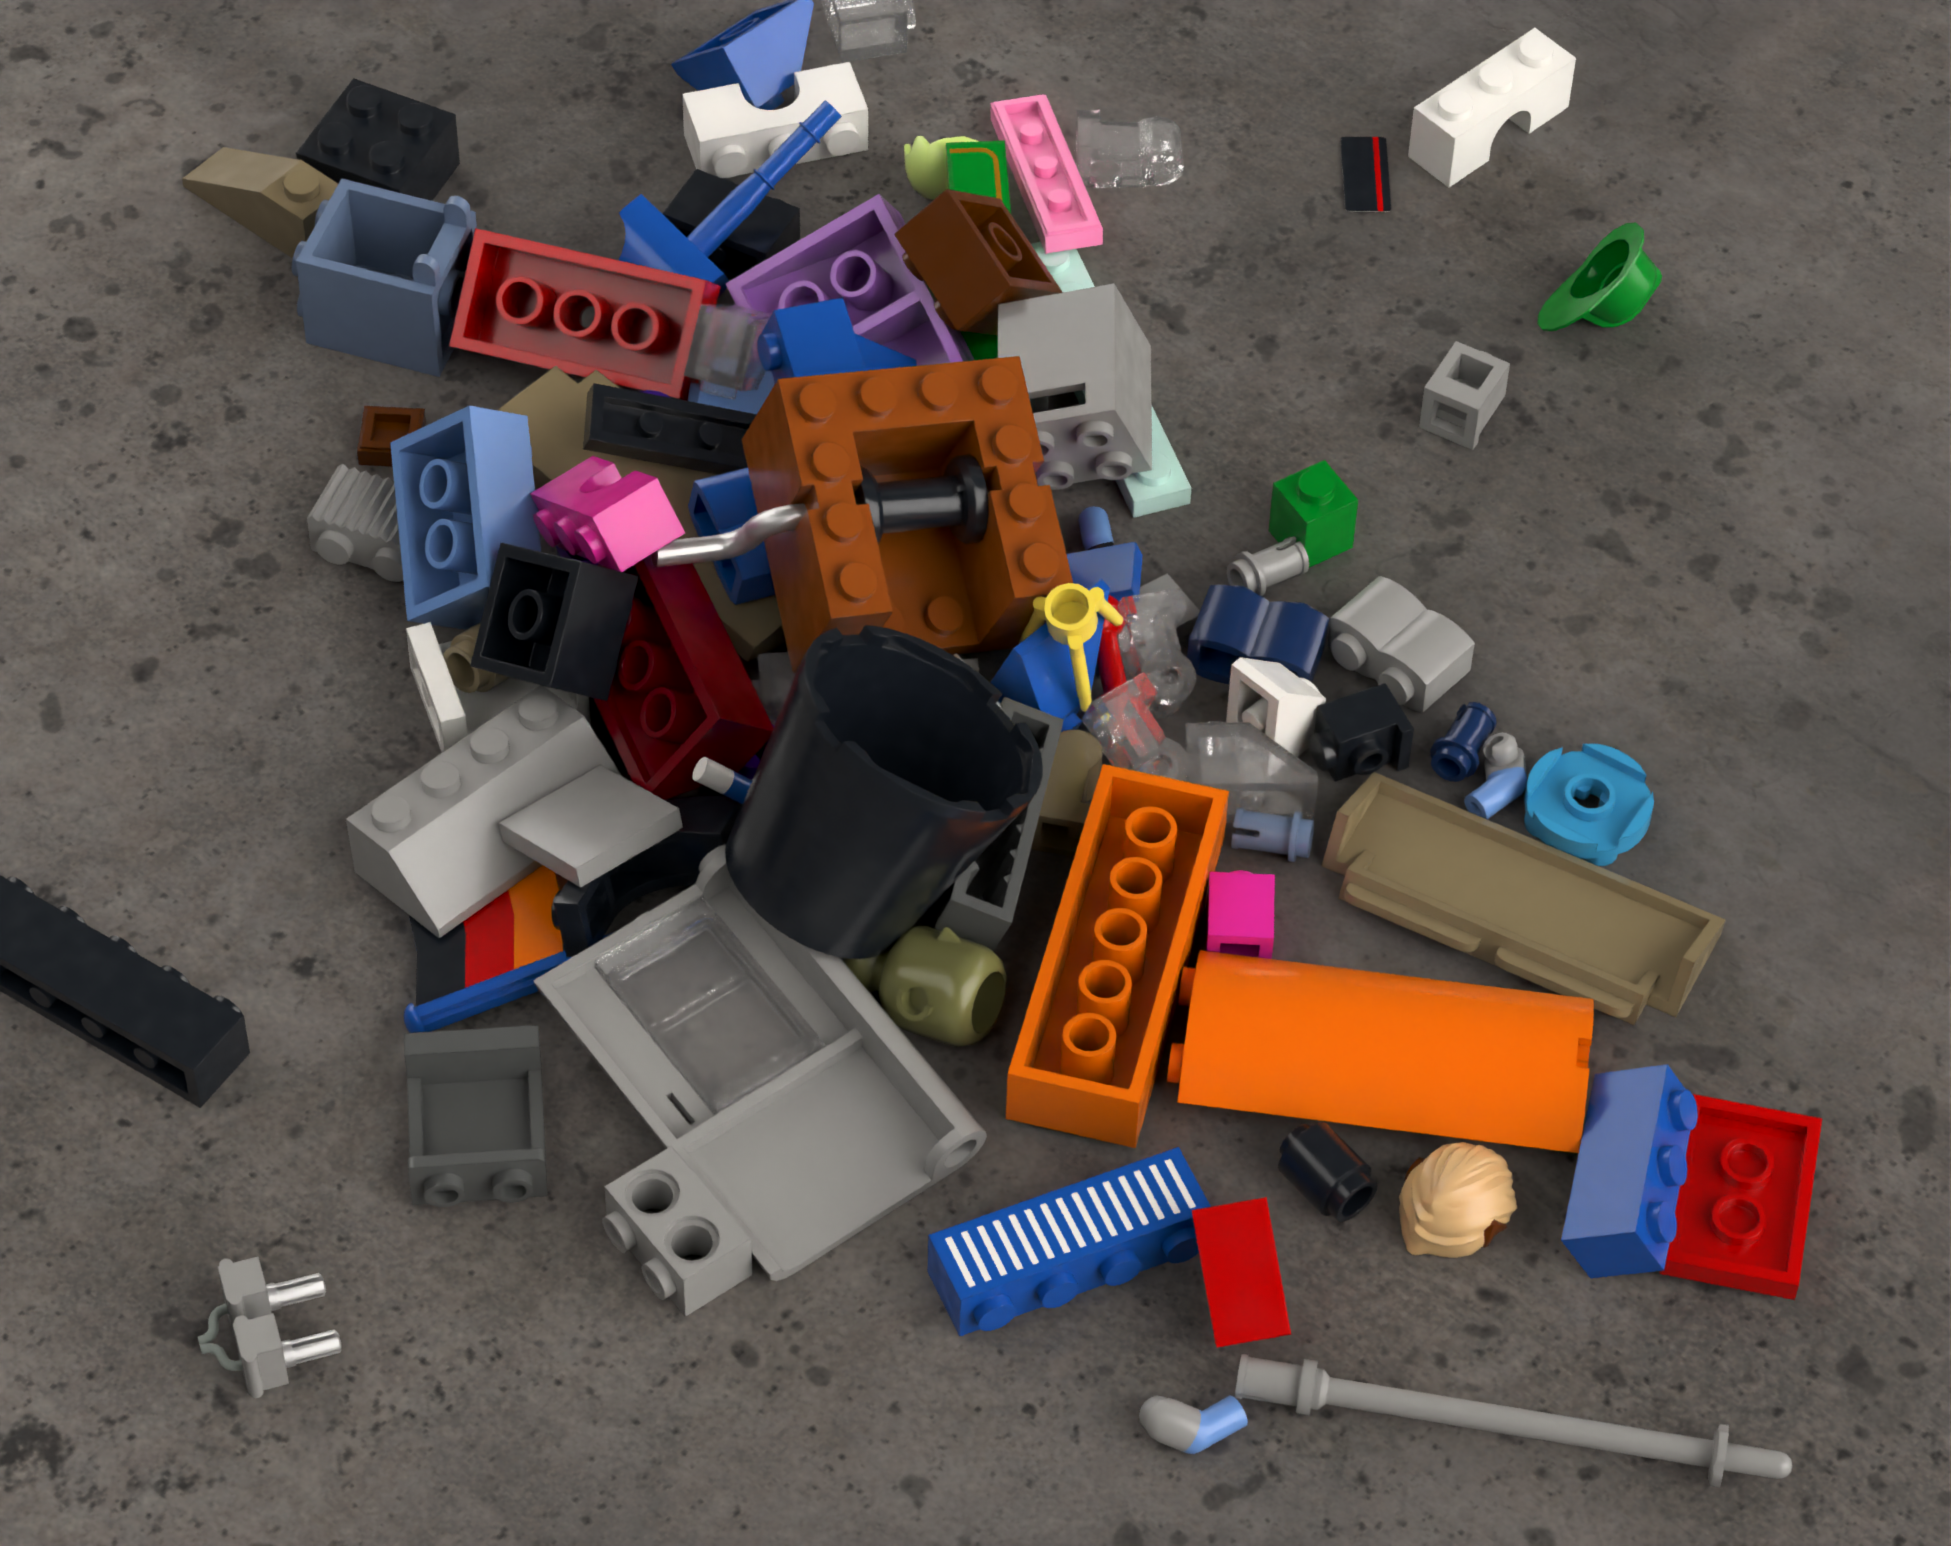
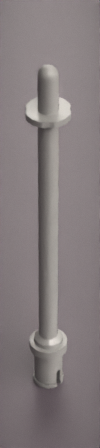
M1241 1354L1235 1390L1236 1399L1242 1400V1398L1294 1406L1296 1407V1414L1310 1416L1311 1409L1319 1410L1324 1405H1331L1709 1468V1484L1713 1487L1721 1486L1723 1471L1783 1479L1791 1473L1793 1468L1790 1457L1784 1452L1728 1443L1729 1425L1719 1423L1714 1432L1713 1440L1333 1378L1327 1374L1325 1369L1318 1368V1361L1304 1359L1303 1365Z

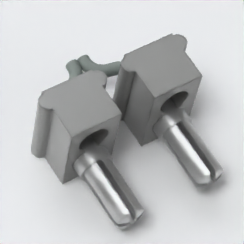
M259 1257L234 1263L230 1259L220 1261L218 1272L224 1304L216 1307L211 1312L208 1319L209 1329L205 1334L198 1336V1341L202 1354H214L220 1365L227 1370H242L247 1392L253 1398L261 1397L264 1390L289 1384L286 1368L341 1352V1340L336 1330L294 1340L281 1341L274 1313H271V1311L281 1309L284 1306L325 1296L326 1287L320 1273L276 1284H266ZM225 1314L228 1315L231 1331L236 1340L239 1361L230 1360L222 1347L210 1343L216 1338L219 1332V1319Z

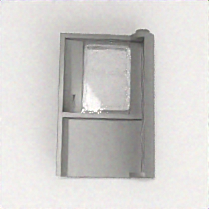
M721 845L710 851L700 862L698 868L700 874L696 884L654 909L641 914L634 921L536 978L533 982L666 1149L673 1146L751 1237L752 1257L771 1280L779 1281L800 1271L958 1170L980 1150L987 1138V1134L840 957L813 950L789 938L770 925L748 904L736 888L729 874L725 858L726 845ZM670 1099L673 1100V1102L677 1105V1107L681 1110L685 1117L690 1121V1125L681 1115V1113L677 1110V1108L673 1105Z

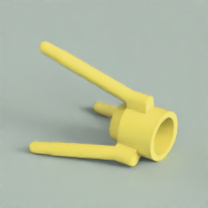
M1066 583L1051 590L1046 598L1039 596L1033 600L1034 612L1021 635L1019 644L1039 629L1046 620L1048 632L1053 639L1069 646L1080 708L1084 712H1089L1092 709V699L1083 643L1089 640L1097 629V612L1114 626H1120L1123 623V617L1105 600L1104 591L1101 588L1094 587L1089 591L1080 584Z

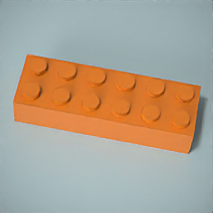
M1102 765L1008 1070L1007 1120L1136 1148L1179 999L1183 966L1188 967L1207 901L1209 872H1215L1225 838L1229 791L1111 765Z

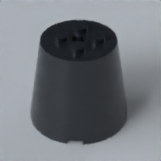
M865 625L859 635H842L837 628L824 632L812 642L801 660L728 837L725 858L729 874L736 888L748 904L770 925L789 938L813 950L848 959H865L885 953L893 947L896 940L915 924L1026 808L1037 793L1043 777V764L1038 744L1027 723L1020 722L1014 725L1011 719L996 704L1002 693L992 683L960 659L929 642L893 629Z

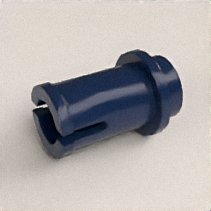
M1469 702L1467 706L1462 704L1457 712V717L1445 737H1440L1433 743L1430 749L1431 766L1436 774L1443 779L1458 782L1475 773L1479 766L1478 753L1489 734L1493 732L1497 725L1496 717L1488 707L1476 702Z

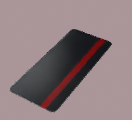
M1341 137L1345 210L1349 212L1391 211L1386 138Z

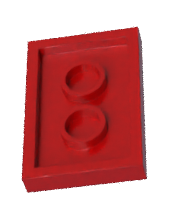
M1693 1094L1697 1104L1698 1119L1695 1128L1690 1130L1686 1152L1687 1178L1685 1183L1680 1186L1675 1210L1677 1231L1674 1240L1669 1242L1665 1269L1660 1271L1659 1274L1795 1300L1800 1282L1822 1118Z

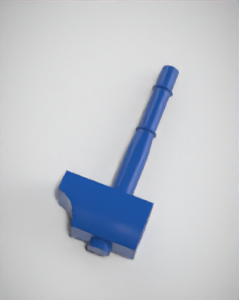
M825 100L803 123L799 122L800 126L757 170L753 169L754 173L732 190L687 237L640 194L619 212L624 222L626 233L619 261L710 281L721 286L719 298L726 290L727 286L725 283L729 282V279L708 257L755 210L771 189L775 190V184L816 143L820 144V139L842 116Z

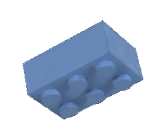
M469 405L390 442L407 621L423 624L431 622V625L458 629H468L475 626L482 620L500 543L541 552L540 534L533 515L538 512V508L530 493L535 491L528 416Z

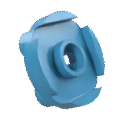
M1583 744L1582 751H1571L1562 754L1563 747L1548 752L1537 761L1528 776L1524 796V823L1527 831L1545 844L1594 865L1606 866L1612 864L1617 859L1618 854L1630 850L1641 841L1650 825L1654 798L1653 792L1650 794V790L1645 784L1647 775L1640 764L1620 750L1606 745ZM1590 794L1600 798L1598 808L1583 807L1573 799L1577 797L1585 800Z

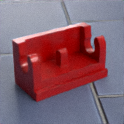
M1267 1197L1191 1210L1216 1348L1292 1335Z

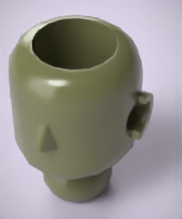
M927 926L911 927L896 940L891 949L881 955L865 959L843 958V962L869 993L879 991L881 1007L899 1028L949 1046L962 1047L979 1042L991 1031L1004 1005L1007 992V976L1003 961L990 948L958 937L949 927H945L942 931Z

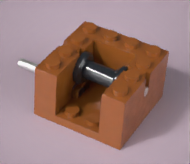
M1020 356L778 379L742 438L758 514L734 531L712 536L675 539L651 554L654 567L718 561L743 555L755 549L764 541L793 673L797 672L801 660L812 642L819 635L834 628H837L842 635H859L865 625L893 629L920 638L952 655L956 653L959 655L1015 648L1019 644L1021 635L1034 612L1033 600L1039 596L1046 598L1050 591L1059 585L1073 583L1050 485L1038 486L1035 473L1043 464L1044 457Z

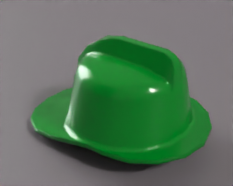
M1636 222L1625 223L1603 238L1589 254L1585 262L1545 302L1538 314V326L1543 331H1556L1568 327L1583 318L1603 328L1618 327L1631 321L1639 314L1662 279L1660 270L1642 250L1644 229Z

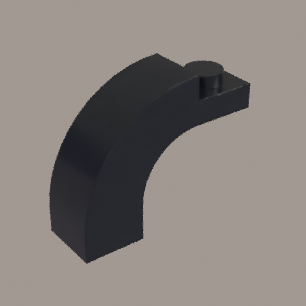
M692 796L665 800L679 808L683 828L679 829V831L583 887H579L555 873L559 891L556 893L552 903V921L554 927L561 932L566 957H573L602 940L617 914L636 899L657 890L696 884L700 874L698 869L700 862L713 849L726 845L742 804L727 796Z

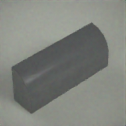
M1004 697L1000 703L1002 710L1014 725L1026 722L1038 744L1043 764L1041 785L1026 808L944 892L935 925L936 930L942 931L945 927H949L958 937L982 944L992 951L995 950L1013 920L1064 721L1061 718Z

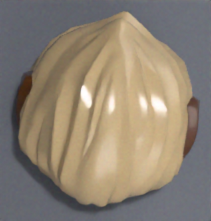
M1466 1142L1446 1144L1432 1152L1425 1159L1419 1157L1408 1169L1405 1175V1183L1399 1195L1402 1236L1407 1251L1412 1255L1431 1254L1448 1258L1472 1255L1480 1248L1488 1247L1493 1237L1507 1228L1506 1223L1510 1221L1511 1214L1518 1208L1515 1191L1512 1188V1172L1508 1169L1505 1159L1483 1145L1475 1146Z

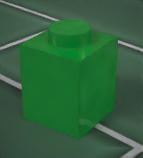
M1322 460L1273 483L1268 531L1278 543L1282 542L1285 538L1293 536L1296 538V543L1300 541L1307 552L1310 568L1353 548L1358 499L1325 460Z

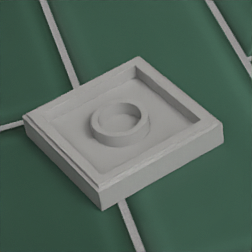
M603 765L597 766L499 822L504 843L579 887H583L683 828L679 808Z

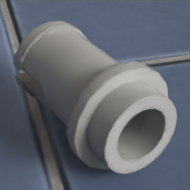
M1294 536L1288 537L1282 542L1254 554L1248 551L1238 553L1234 557V561L1227 566L1228 582L1230 586H1243L1263 596L1266 588L1296 575L1305 574L1309 569V558L1303 544L1300 541L1296 543Z

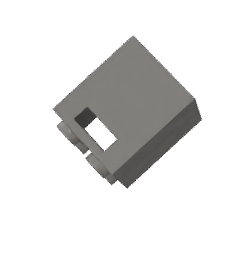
M1115 283L998 304V358L1020 356L1044 457L1043 464L1035 473L1038 486L1050 485L1051 490H1060L1070 487L1073 483L1102 478L1120 480L1130 476L1132 473L1152 470L1151 345ZM1085 390V404L1048 410V396Z

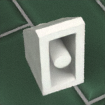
M1240 657L1231 664L1224 744L1271 779L1310 747L1309 737L1314 734L1317 706L1325 704L1326 698L1320 694L1312 682L1305 678H1299L1280 663Z

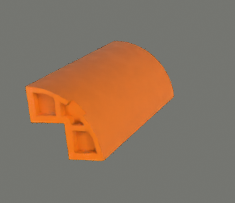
M1203 950L1199 951L1196 968L1183 966L1179 1006L1190 1007L1185 1044L1172 1042L1167 1082L1179 1084L1177 1103L1579 1153L1590 1069L1588 1068L1593 1033L1594 999Z

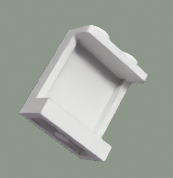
M431 622L406 628L410 668L441 752H444L540 686L511 677L487 692L475 691L473 693H465L453 684L443 657L444 652L450 647L452 641L438 644ZM546 687L584 715L588 723H591L588 696Z

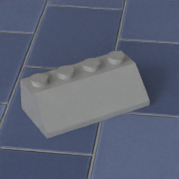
M540 685L346 818L355 873L430 932L441 938L542 866V864L503 842L499 822L599 765H603L620 776L622 775L585 716L546 687Z

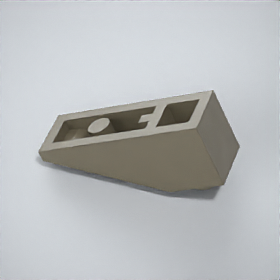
M227 147L221 148L182 178L183 187L291 258H293L299 242H307L312 233L319 205L323 200H330L338 186V183L302 160Z

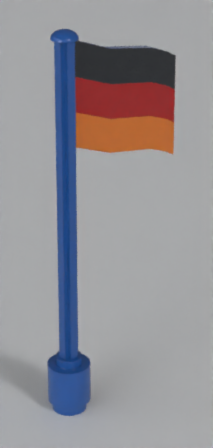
M542 865L441 938H438L409 915L417 951L416 1007H414L413 1003H409L404 1010V1023L409 1033L432 1032L535 993L539 990L534 985L533 980L572 958L566 957L561 932L554 927L552 921V903L556 893L559 891L555 872ZM701 924L680 937H683L685 935L691 934L693 932L699 931L712 925Z

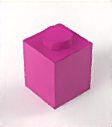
M1243 870L1209 872L1205 951L1272 959L1275 875L1253 874Z

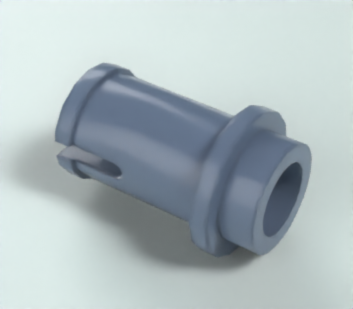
M1237 808L1233 827L1259 832L1236 829V832L1232 833V849L1243 848L1288 855V862L1294 863L1297 857L1309 858L1314 833V820L1303 819L1302 812L1295 811L1294 817Z

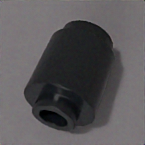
M1321 1122L1312 1126L1302 1124L1290 1132L1280 1146L1282 1156L1278 1164L1279 1171L1322 1215H1333L1339 1222H1345L1359 1214L1373 1199L1378 1185L1370 1177L1371 1167L1327 1123Z

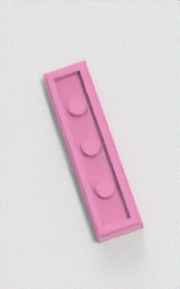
M1042 94L990 103L991 122L999 141L1005 140L1007 161L1045 254L1103 245L1102 225L1047 96Z

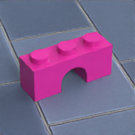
M596 456L588 458L530 493L539 512L533 515L535 524L551 547L557 545L573 556L579 555L589 559L593 564L599 563L618 572L625 571L685 534L656 477L635 470L621 478L613 462Z

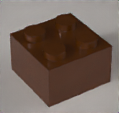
M946 189L894 234L905 250L902 258L906 267L917 279L926 282L937 299L934 302L937 314L945 324L954 330L998 336V304L1063 293L1000 198Z

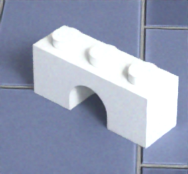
M1533 28L1414 107L1408 157L1448 188L1489 161L1493 139L1500 127L1508 119L1529 134L1569 107L1576 58L1542 32Z
M850 62L794 72L795 101L789 106L777 110H764L752 106L745 100L739 83L682 94L684 136L695 167L720 178L754 173L753 169L757 170L800 126L799 122L803 123L825 100L842 117L820 139V144L816 143L796 164L868 150V107Z

